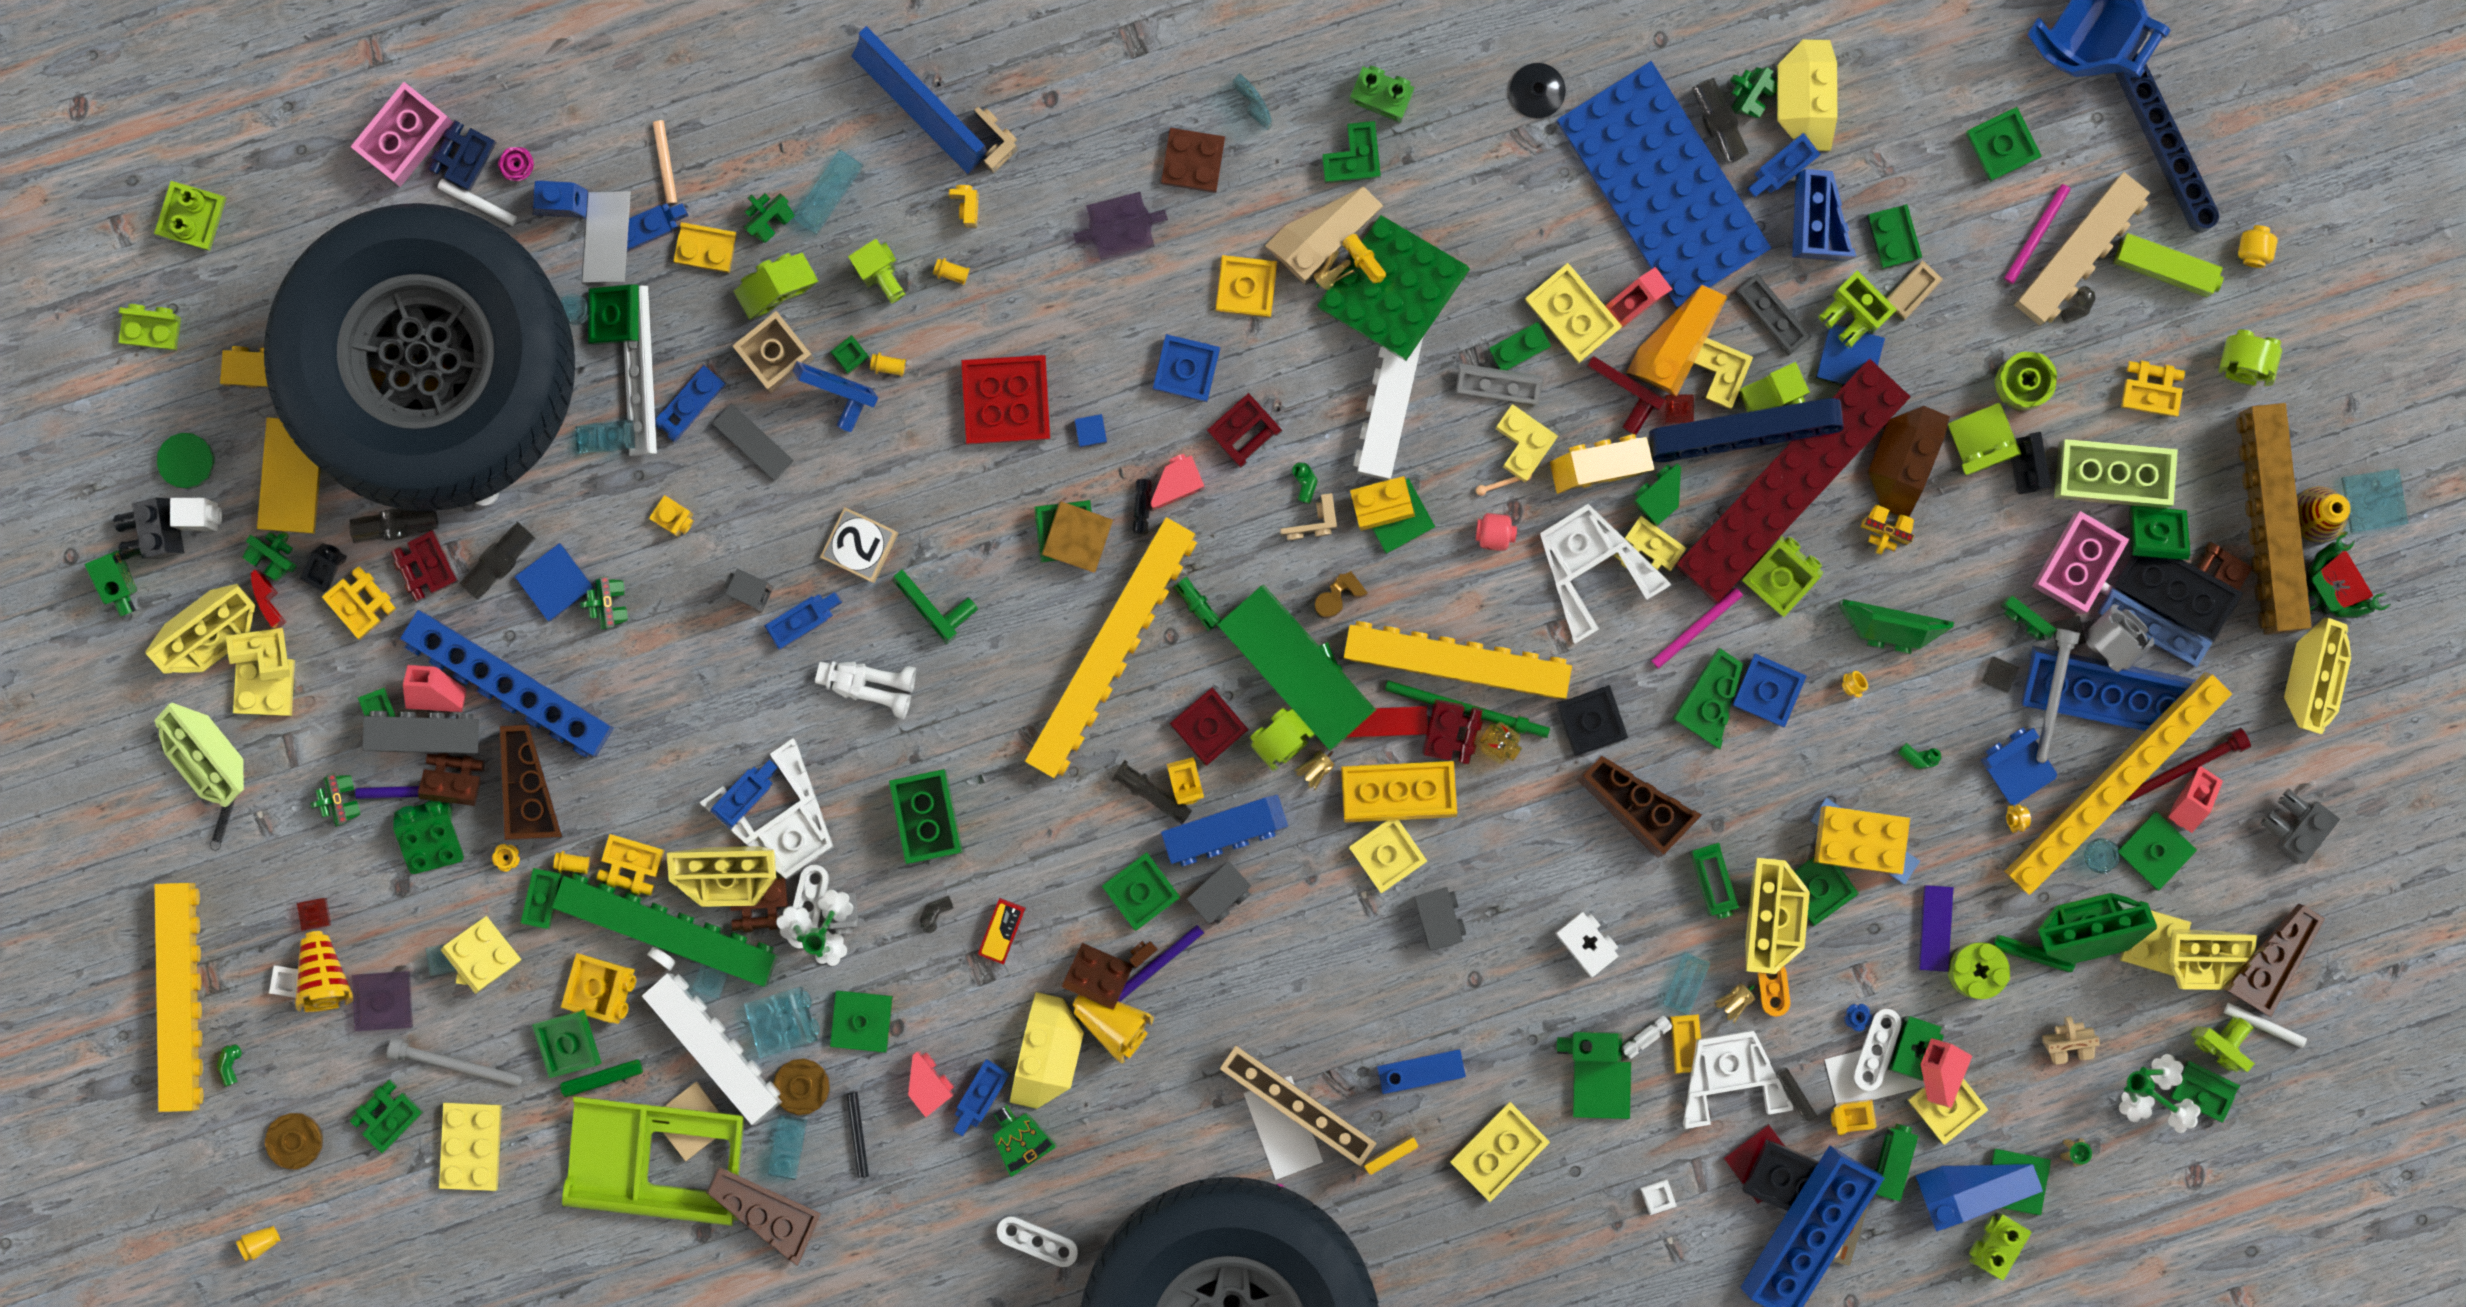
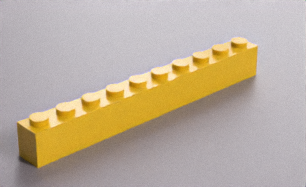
M1165 518L1026 758V763L1056 779L1058 774L1063 777L1071 763L1067 760L1072 750L1077 752L1085 737L1081 736L1086 725L1091 728L1099 715L1095 711L1100 701L1106 703L1113 691V688L1109 687L1113 678L1119 679L1127 666L1123 661L1128 652L1134 654L1141 642V639L1137 638L1142 628L1148 630L1155 618V615L1152 614L1156 604L1162 605L1168 596L1169 591L1165 588L1171 579L1176 581L1183 569V566L1179 565L1185 555L1190 557L1198 543L1194 541L1195 533L1173 520Z
M2204 672L2004 872L2025 893L2031 895L2232 693L2213 674Z

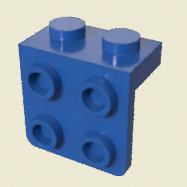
M2021 727L2009 735L2010 741L2004 745H2001L2000 742L1996 743L1985 751L1987 756L1981 759L1994 782L2011 805L2018 804L2057 777V772L2048 758L2045 763H2039L2036 760L2039 746L2036 739L2040 737L2034 728L2025 730L2024 727Z

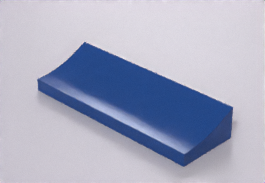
M867 26L858 33V43L851 57L969 174L986 158L985 154L987 151L985 145Z
M2037 646L2032 647L2028 676L2022 699L2023 706L2046 710L2058 651ZM2070 653L2057 713L2146 731L2197 679L2134 666L2117 672L2108 665L2107 661Z
M1829 1145L1740 1288L1752 1301L1765 1307H1804L1885 1178L1880 1173Z

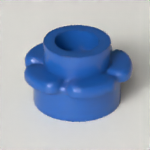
M1852 1004L1847 1008L1844 1019L1846 1025L1852 1027L1854 1031H1863L1866 1026L1871 1025L1873 1017L1870 1014L1869 1007L1865 1004ZM1858 1014L1861 1015L1860 1020L1856 1019V1016Z

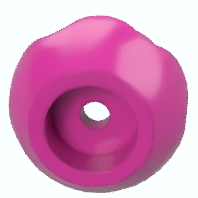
M509 147L504 150L499 159L498 167L506 179L522 181L532 173L534 160L527 149L523 147ZM519 162V166L515 167L514 163Z

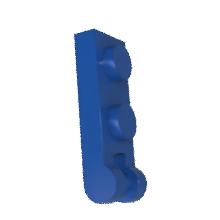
M703 365L667 408L657 416L655 427L658 430L662 428L668 434L667 437L672 442H676L726 384ZM674 414L681 419L676 426L669 421Z

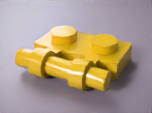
M2128 361L2127 372L2137 373V380H2125L2121 408L2178 417L2183 389L2172 387L2173 380L2183 381L2185 371L2175 369L2172 365L2165 364L2162 367L2150 365L2149 361ZM2148 375L2162 378V385L2148 383Z
M358 566L351 572L357 580L352 586L343 578L326 592L322 598L357 639L361 640L382 622L375 614L377 610L381 608L389 616L396 610V607L390 602L391 597L377 587L370 573L366 574ZM364 589L374 599L368 605L359 596V593Z
M609 834L601 861L610 863L612 866L610 872L600 869L596 880L605 882L606 885L613 888L618 886L631 890V893L635 895L642 893L651 896L654 885L645 883L644 879L646 874L657 877L665 850ZM621 867L636 871L634 879L621 876Z

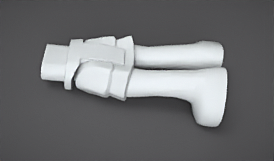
M820 661L815 683L824 685L827 690H833L845 698L851 697L854 700L862 699L886 705L892 708L895 717L905 719L911 702V695L867 687L865 684L866 681L912 693L916 679V667L906 666L901 672L893 673L866 667L865 664H856V662L837 663L833 661L832 664Z

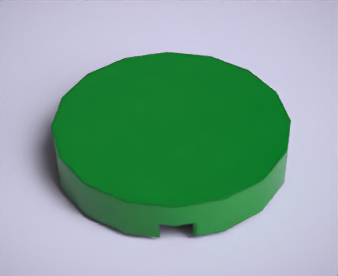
M179 433L169 437L162 443L157 453V467L160 475L167 483L182 489L198 487L208 480L215 461L210 445L205 439L193 433Z

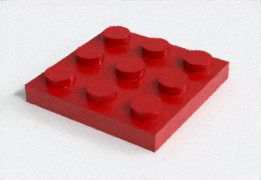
M1046 355L961 360L967 445L1051 440Z

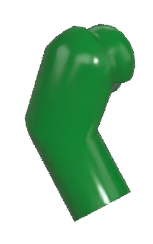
M1298 462L1292 468L1293 475L1301 485L1297 500L1310 504L1318 479L1308 464Z
M1905 743L1897 752L1916 769L1933 768L1939 764L1942 758L1941 752L1936 748L1917 752L1908 743Z
M237 1044L226 1045L222 1048L217 1060V1069L224 1087L238 1082L232 1068L234 1060L242 1056V1051Z

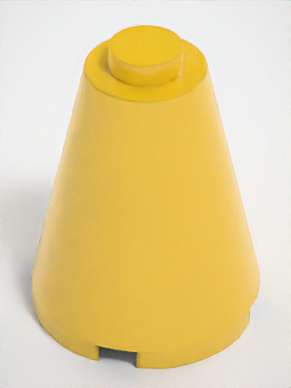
M1078 995L1073 1003L1076 1017L1109 1053L1122 1064L1125 1062L1124 1056L1130 1058L1148 1034L1144 1030L1146 1024L1148 1023L1152 1026L1154 1016L1119 1001L1114 1010L1081 995Z

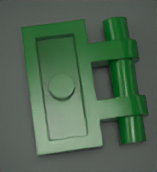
M388 1079L383 1086L379 1085L373 1091L374 1095L364 1105L360 1104L355 1109V1115L349 1120L356 1128L363 1121L369 1125L362 1135L382 1154L424 1113L405 1093H401L396 1099L391 1097L390 1094L397 1087L391 1079ZM383 1102L388 1108L376 1118L372 1112Z

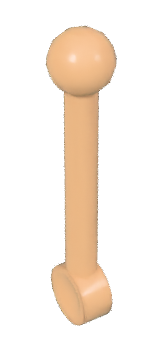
M1515 476L1487 486L1479 485L1476 487V493L1479 496H1483L1487 491L1520 481V479Z

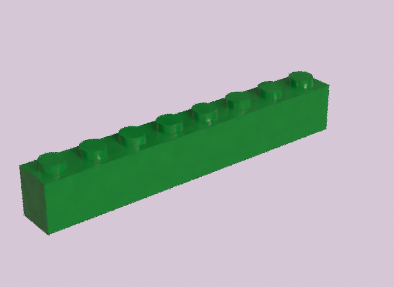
M573 873L572 877L563 876L552 908L757 985L767 987L779 956L773 953L774 947L758 942L757 946L746 943L748 937L735 932L727 936L720 933L721 927L705 922L704 927L693 923L694 917L681 912L676 917L667 913V907L652 902L651 907L640 903L641 897L627 892L624 897L614 893L616 888L599 883L598 887L588 884L589 878L576 873Z

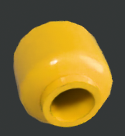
M2254 225L2253 229L2242 233L2238 257L2243 260V264L2246 266L2265 268L2266 264H2270L2274 260L2278 238L2270 233L2269 227Z

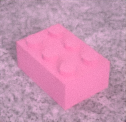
M403 82L351 145V148L401 187L440 140L446 129L450 128L453 121Z
M2079 511L2073 514L2032 587L2080 615L2085 614L2089 611L2129 539Z

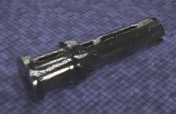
M1127 760L1123 761L1111 779L1112 782L1117 781L1131 791V795H1140L1181 825L1184 824L1192 812V809L1183 804H1177L1174 797L1150 782L1146 773L1141 774L1130 767Z

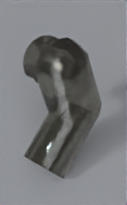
M2080 287L2077 291L2078 300L2076 305L2060 311L2061 318L2065 324L2085 317L2090 313L2096 300L2095 293L2090 287Z
M950 896L940 898L925 905L919 918V925L925 933H932L937 929L936 921L940 913L954 908Z

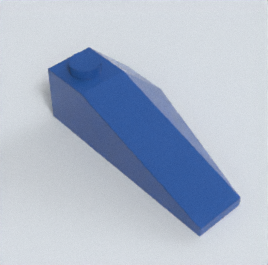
M2033 1164L1939 1166L1915 1175L1936 1232L2043 1192Z

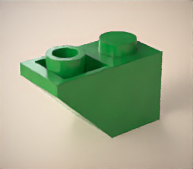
M1678 463L1673 468L1669 464L1656 474L1659 479L1652 486L1646 483L1635 493L1638 498L1633 504L1656 527L1679 507L1681 467Z

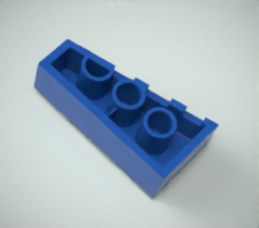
M1273 795L1162 831L1161 834L1171 864L1180 862L1181 867L1197 862L1196 856L1206 853L1207 858L1223 854L1222 848L1232 845L1233 850L1250 845L1248 840L1259 837L1260 841L1275 837L1276 830L1289 826L1279 796Z

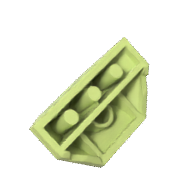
M170 703L154 720L156 727L159 728V738L164 754L200 798L218 803L223 807L229 806L244 790L243 758L208 715L175 703Z

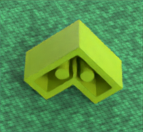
M803 252L793 256L790 253H786L777 258L773 263L769 259L757 265V271L743 277L740 280L742 284L733 292L747 317L751 320L770 313L785 300L804 294L819 281Z
M1794 362L1770 373L1761 380L1741 388L1738 394L1746 411L1751 412L1805 402L1804 397L1810 391L1797 363Z

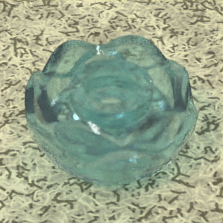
M2097 838L2091 841L2084 851L2086 865L2092 871L2100 874L2110 872L2118 865L2120 860L2117 845L2105 838ZM2100 853L2104 855L2102 859L2099 857Z

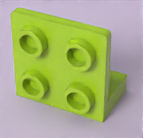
M2000 403L1948 424L1963 461V470L1968 476L2021 455L2019 446Z

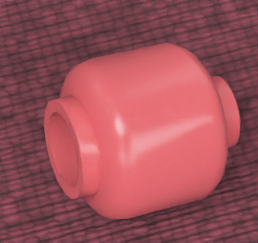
M1486 513L1483 519L1478 518L1475 541H1480V546L1483 549L1506 551L1509 543H1515L1517 526H1512L1511 517L1508 515Z

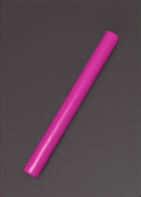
M2065 184L2060 185L2004 277L2005 281L2010 284L2015 283L2069 194L2070 187Z
M1735 587L1652 659L1651 662L1657 669L1662 667L1743 596L1739 589Z

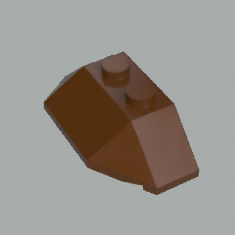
M1922 406L1891 418L1887 422L1867 472L1879 500V505L1888 509L1889 513L1896 516L1901 514L1910 517L1924 490L1943 443L1950 416Z

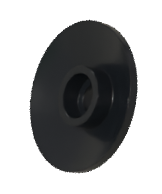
M1532 63L1522 67L1514 75L1510 85V97L1515 108L1523 115L1536 119L1554 114L1561 107L1566 93L1565 83L1561 74L1552 66L1544 63ZM1534 85H1542L1544 91L1536 93L1533 89Z

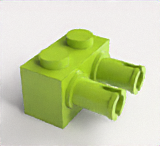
M876 238L848 256L867 288L874 284H879L891 304L899 301L906 295L893 275L894 271H896L893 263L897 260L886 242L880 244Z
M1857 270L1832 295L1835 301L1818 317L1823 322L1829 315H1832L1824 324L1831 329L1846 312L1851 313L1855 320L1838 337L1843 342L1849 335H1852L1844 344L1848 348H1852L1866 332L1873 334L1897 309Z
M1997 1212L1996 1216L1991 1215L1983 1229L1986 1233L1982 1240H1977L1973 1244L1969 1255L1972 1256L1969 1261L2004 1281L2032 1232Z

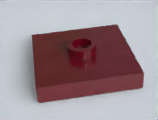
M1213 687L1169 723L1205 766H1208L1249 730Z
M1769 1124L1723 1157L1743 1186L1766 1139L1786 1147ZM1752 1196L1757 1204L1763 1201Z

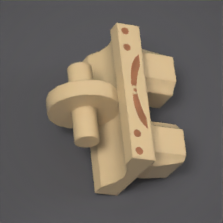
M2071 1016L2064 1017V1025L2055 1026V1033L2042 1035L2043 1044L2055 1065L2068 1062L2067 1051L2074 1049L2077 1051L2079 1060L2094 1059L2095 1046H2100L2099 1037L2095 1035L2093 1028H2085L2083 1022L2074 1023Z

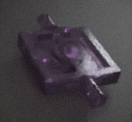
M1136 192L1086 205L1090 219L1089 229L1073 232L1076 244L1092 240L1098 249L1100 261L1155 247L1151 234L1152 224L1167 221L1168 218L1165 209L1149 213L1143 204L1141 192Z

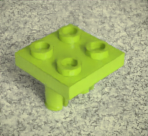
M170 181L154 234L210 251L227 198L219 194Z
M2233 1017L2220 1034H2217L2210 1027L2197 1026L2190 1034L2196 1039L2194 1044L2206 1054L2210 1052L2218 1057L2216 1062L2229 1072L2231 1070L2235 1073L2238 1071L2249 1072L2255 1064L2242 1054L2238 1048L2254 1028L2242 1018L2237 1019Z

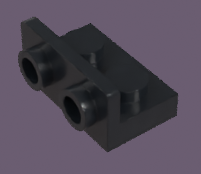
M2041 432L2015 438L2021 451V455L2011 458L2017 494L2021 495L2047 490L2051 487Z

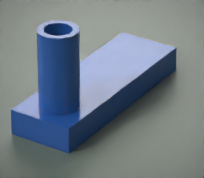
M799 361L796 362L792 370L799 381L848 398L837 423V426L845 431L852 432L864 405L874 408L878 400L876 393L868 386Z
M1460 1049L1377 1066L1382 1094L1466 1077Z

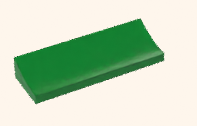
M1264 584L1217 624L1329 751L1336 748L1376 711L1374 706Z

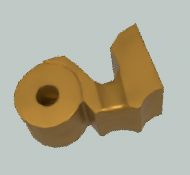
M1352 571L1346 574H1339L1334 583L1330 585L1331 593L1325 592L1316 598L1314 604L1315 611L1323 618L1335 617L1343 610L1341 592L1348 590L1353 597L1357 598L1368 595V592Z

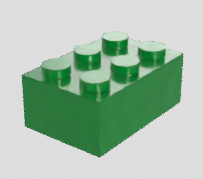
M942 769L889 780L906 864L909 865L964 853L947 770Z

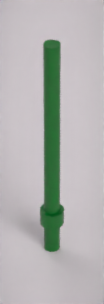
M1388 680L1385 688L1387 692L1434 705L1435 699L1463 704L1465 707L1463 714L1469 716L1472 707L1480 708L1483 710L1482 720L1513 728L1514 732L1523 735L1530 733L1548 738L1550 731L1549 727L1529 722V718L1522 716L1515 718Z

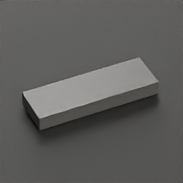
M1460 364L1455 393L1539 405L1543 376Z

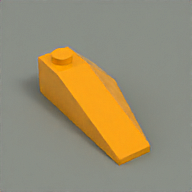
M1701 285L1639 347L1626 373L1677 397L1727 296Z

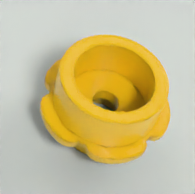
M1853 671L1852 673L1844 674L1842 687L1849 696L1854 695L1856 698H1860L1863 696L1862 693L1868 689V683L1859 671Z
M501 844L495 848L492 862L495 866H498L500 871L508 872L511 868L518 866L520 862V857H518L519 851L513 845ZM504 855H508L509 859L504 860Z

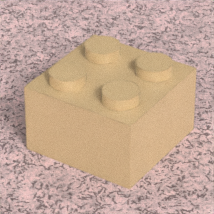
M777 311L733 345V348L770 393L774 392L795 375L792 370L797 361L809 364L815 359Z

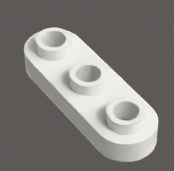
M810 865L802 871L793 907L797 909L803 907L807 901L813 903V910L808 912V918L812 921L811 928H818L822 909L818 906V901L821 897L825 896L829 884L828 872L819 865ZM813 874L820 876V882L816 885L810 881V877ZM793 937L787 939L792 946L803 948L802 942H798L797 939Z
M1882 1009L1873 1016L1853 1074L1854 1083L1861 1090L1873 1091L1883 1081L1901 1028L1900 1016L1891 1009ZM1883 1018H1888L1891 1022L1888 1029H1884L1881 1026ZM1876 1044L1882 1049L1878 1056L1872 1053V1047ZM1866 1071L1872 1074L1870 1082H1865L1862 1078L1863 1073Z
M1008 1216L998 1224L997 1236L1002 1243L1059 1267H1068L1077 1259V1245L1069 1238L1015 1216ZM1009 1225H1013L1017 1229V1233L1013 1236L1008 1235L1006 1232V1228ZM1035 1236H1040L1043 1239L1041 1246L1033 1244L1032 1240ZM1061 1247H1067L1069 1249V1255L1067 1257H1061L1059 1255V1249Z

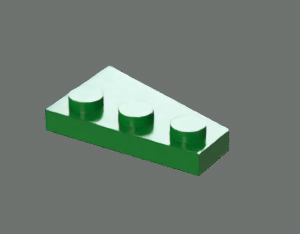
M1717 648L1672 719L1715 748L1721 750L1722 736L1725 725L1728 723V713L1732 698L1735 696L1743 663L1721 648Z

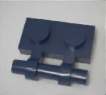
M454 120L450 129H446L443 137L445 138L438 151H434L431 156L433 161L428 170L438 174L444 165L448 167L444 178L471 191L497 142L472 128L469 129L465 137L459 135L464 125ZM454 144H459L460 147L454 159L449 158L448 155Z

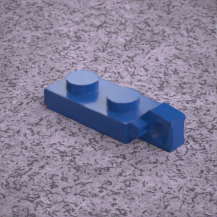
M1802 133L1759 168L1760 170L1755 173L1758 180L1747 189L1754 197L1765 189L1772 193L1774 190L1781 188L1821 154L1807 136Z
M683 203L669 208L668 204L659 205L629 218L627 252L672 233V230L678 227L676 221L689 216Z
M835 592L824 599L820 594L815 597L811 596L764 626L777 648L781 650L827 622V619L833 616L830 610L841 604L842 601Z
M769 760L760 770L755 767L751 770L748 769L711 808L710 812L732 830L769 791L773 785L769 779L777 771L778 767Z
M988 1059L984 1061L957 1106L958 1109L954 1115L958 1116L960 1120L953 1130L955 1133L963 1137L970 1124L977 1128L1011 1073Z

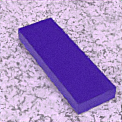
M1924 885L1919 970L1949 971L1954 887Z

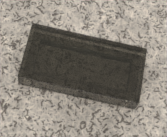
M1783 1067L1776 1071L1777 1078H1779L1803 1120L1810 1122L1818 1117L1788 1068Z

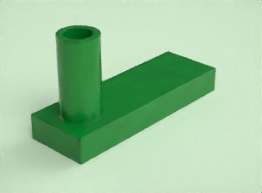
M903 569L893 576V583L946 645L955 639L957 635L955 629L978 611L975 603L967 597L943 617Z

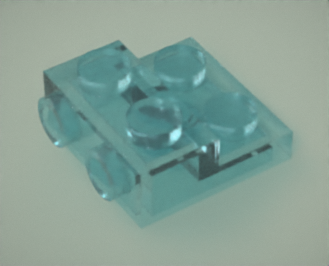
M802 986L744 1004L759 1058L818 1041L819 1024L816 1019L811 1018L809 1011L812 1005L811 997L807 991H803Z

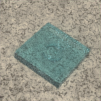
M2399 469L2341 478L2344 497L2350 504V514L2348 517L2350 533L2409 524Z

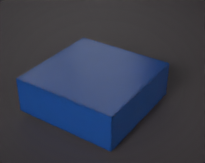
M1102 414L1075 419L1079 447L1107 443Z

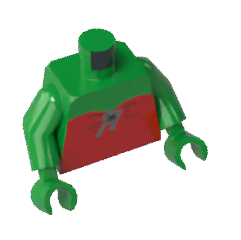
M2346 531L2338 536L2336 542H2331L2317 552L2308 569L2309 577L2306 578V583L2310 590L2308 592L2310 611L2319 606L2324 614L2332 613L2337 618H2358L2374 612L2375 609L2381 611L2389 608L2391 604L2382 606L2378 601L2379 597L2387 595V593L2381 592L2374 596L2347 551L2353 547L2355 540L2350 544H2344L2341 538L2348 534Z

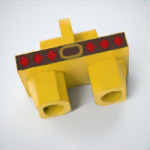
M1875 505L1868 517L1862 520L1860 527L1881 535V537L1871 534L1868 542L1877 545L1875 553L1882 555L1885 548L1891 551L1896 550L1897 544L1888 541V539L1905 545L1912 543L1914 535L1911 532L1914 519L1900 514L1894 527L1887 525L1885 521L1889 510Z

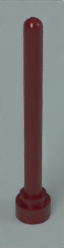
M2241 727L2230 732V736L2226 738L2227 741L2145 781L2126 801H2133L2230 751L2234 753L2239 751L2241 753L2251 748L2248 736Z

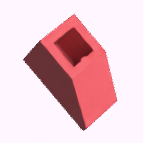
M407 665L403 682L406 709L463 711L467 693L464 686L437 667Z
M1931 1038L1920 1064L1929 1102L1952 1108L1972 1055L1953 1044Z
M917 1051L912 1057L908 1096L923 1115L927 1117L954 1096L951 1091L954 1086L944 1074L940 1077L933 1069L936 1063L927 1052L922 1055L920 1051Z

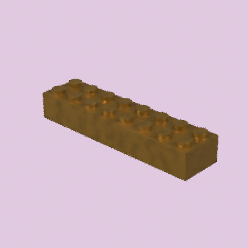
M2286 403L2251 406L2239 412V417L2236 418L2237 433L2241 434L2242 445L2239 446L2240 460L2245 464L2242 483L2244 489L2248 490L2249 499L2245 503L2247 517H2251L2252 528L2249 529L2248 536L2250 545H2254L2255 556L2252 557V569L2254 573H2257L2258 584L2255 585L2256 600L2260 601L2261 612L2258 613V624L2260 629H2263L2264 635L2298 632L2310 629L2312 626Z

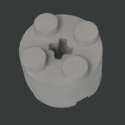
M2115 604L2088 629L2089 638L2086 640V643L2093 651L2100 652L2107 659L2108 665L2113 670L2120 672L2122 669H2130L2154 645L2153 637L2150 640L2148 639L2146 633L2149 629L2135 614L2126 608L2121 612L2117 610L2119 605Z

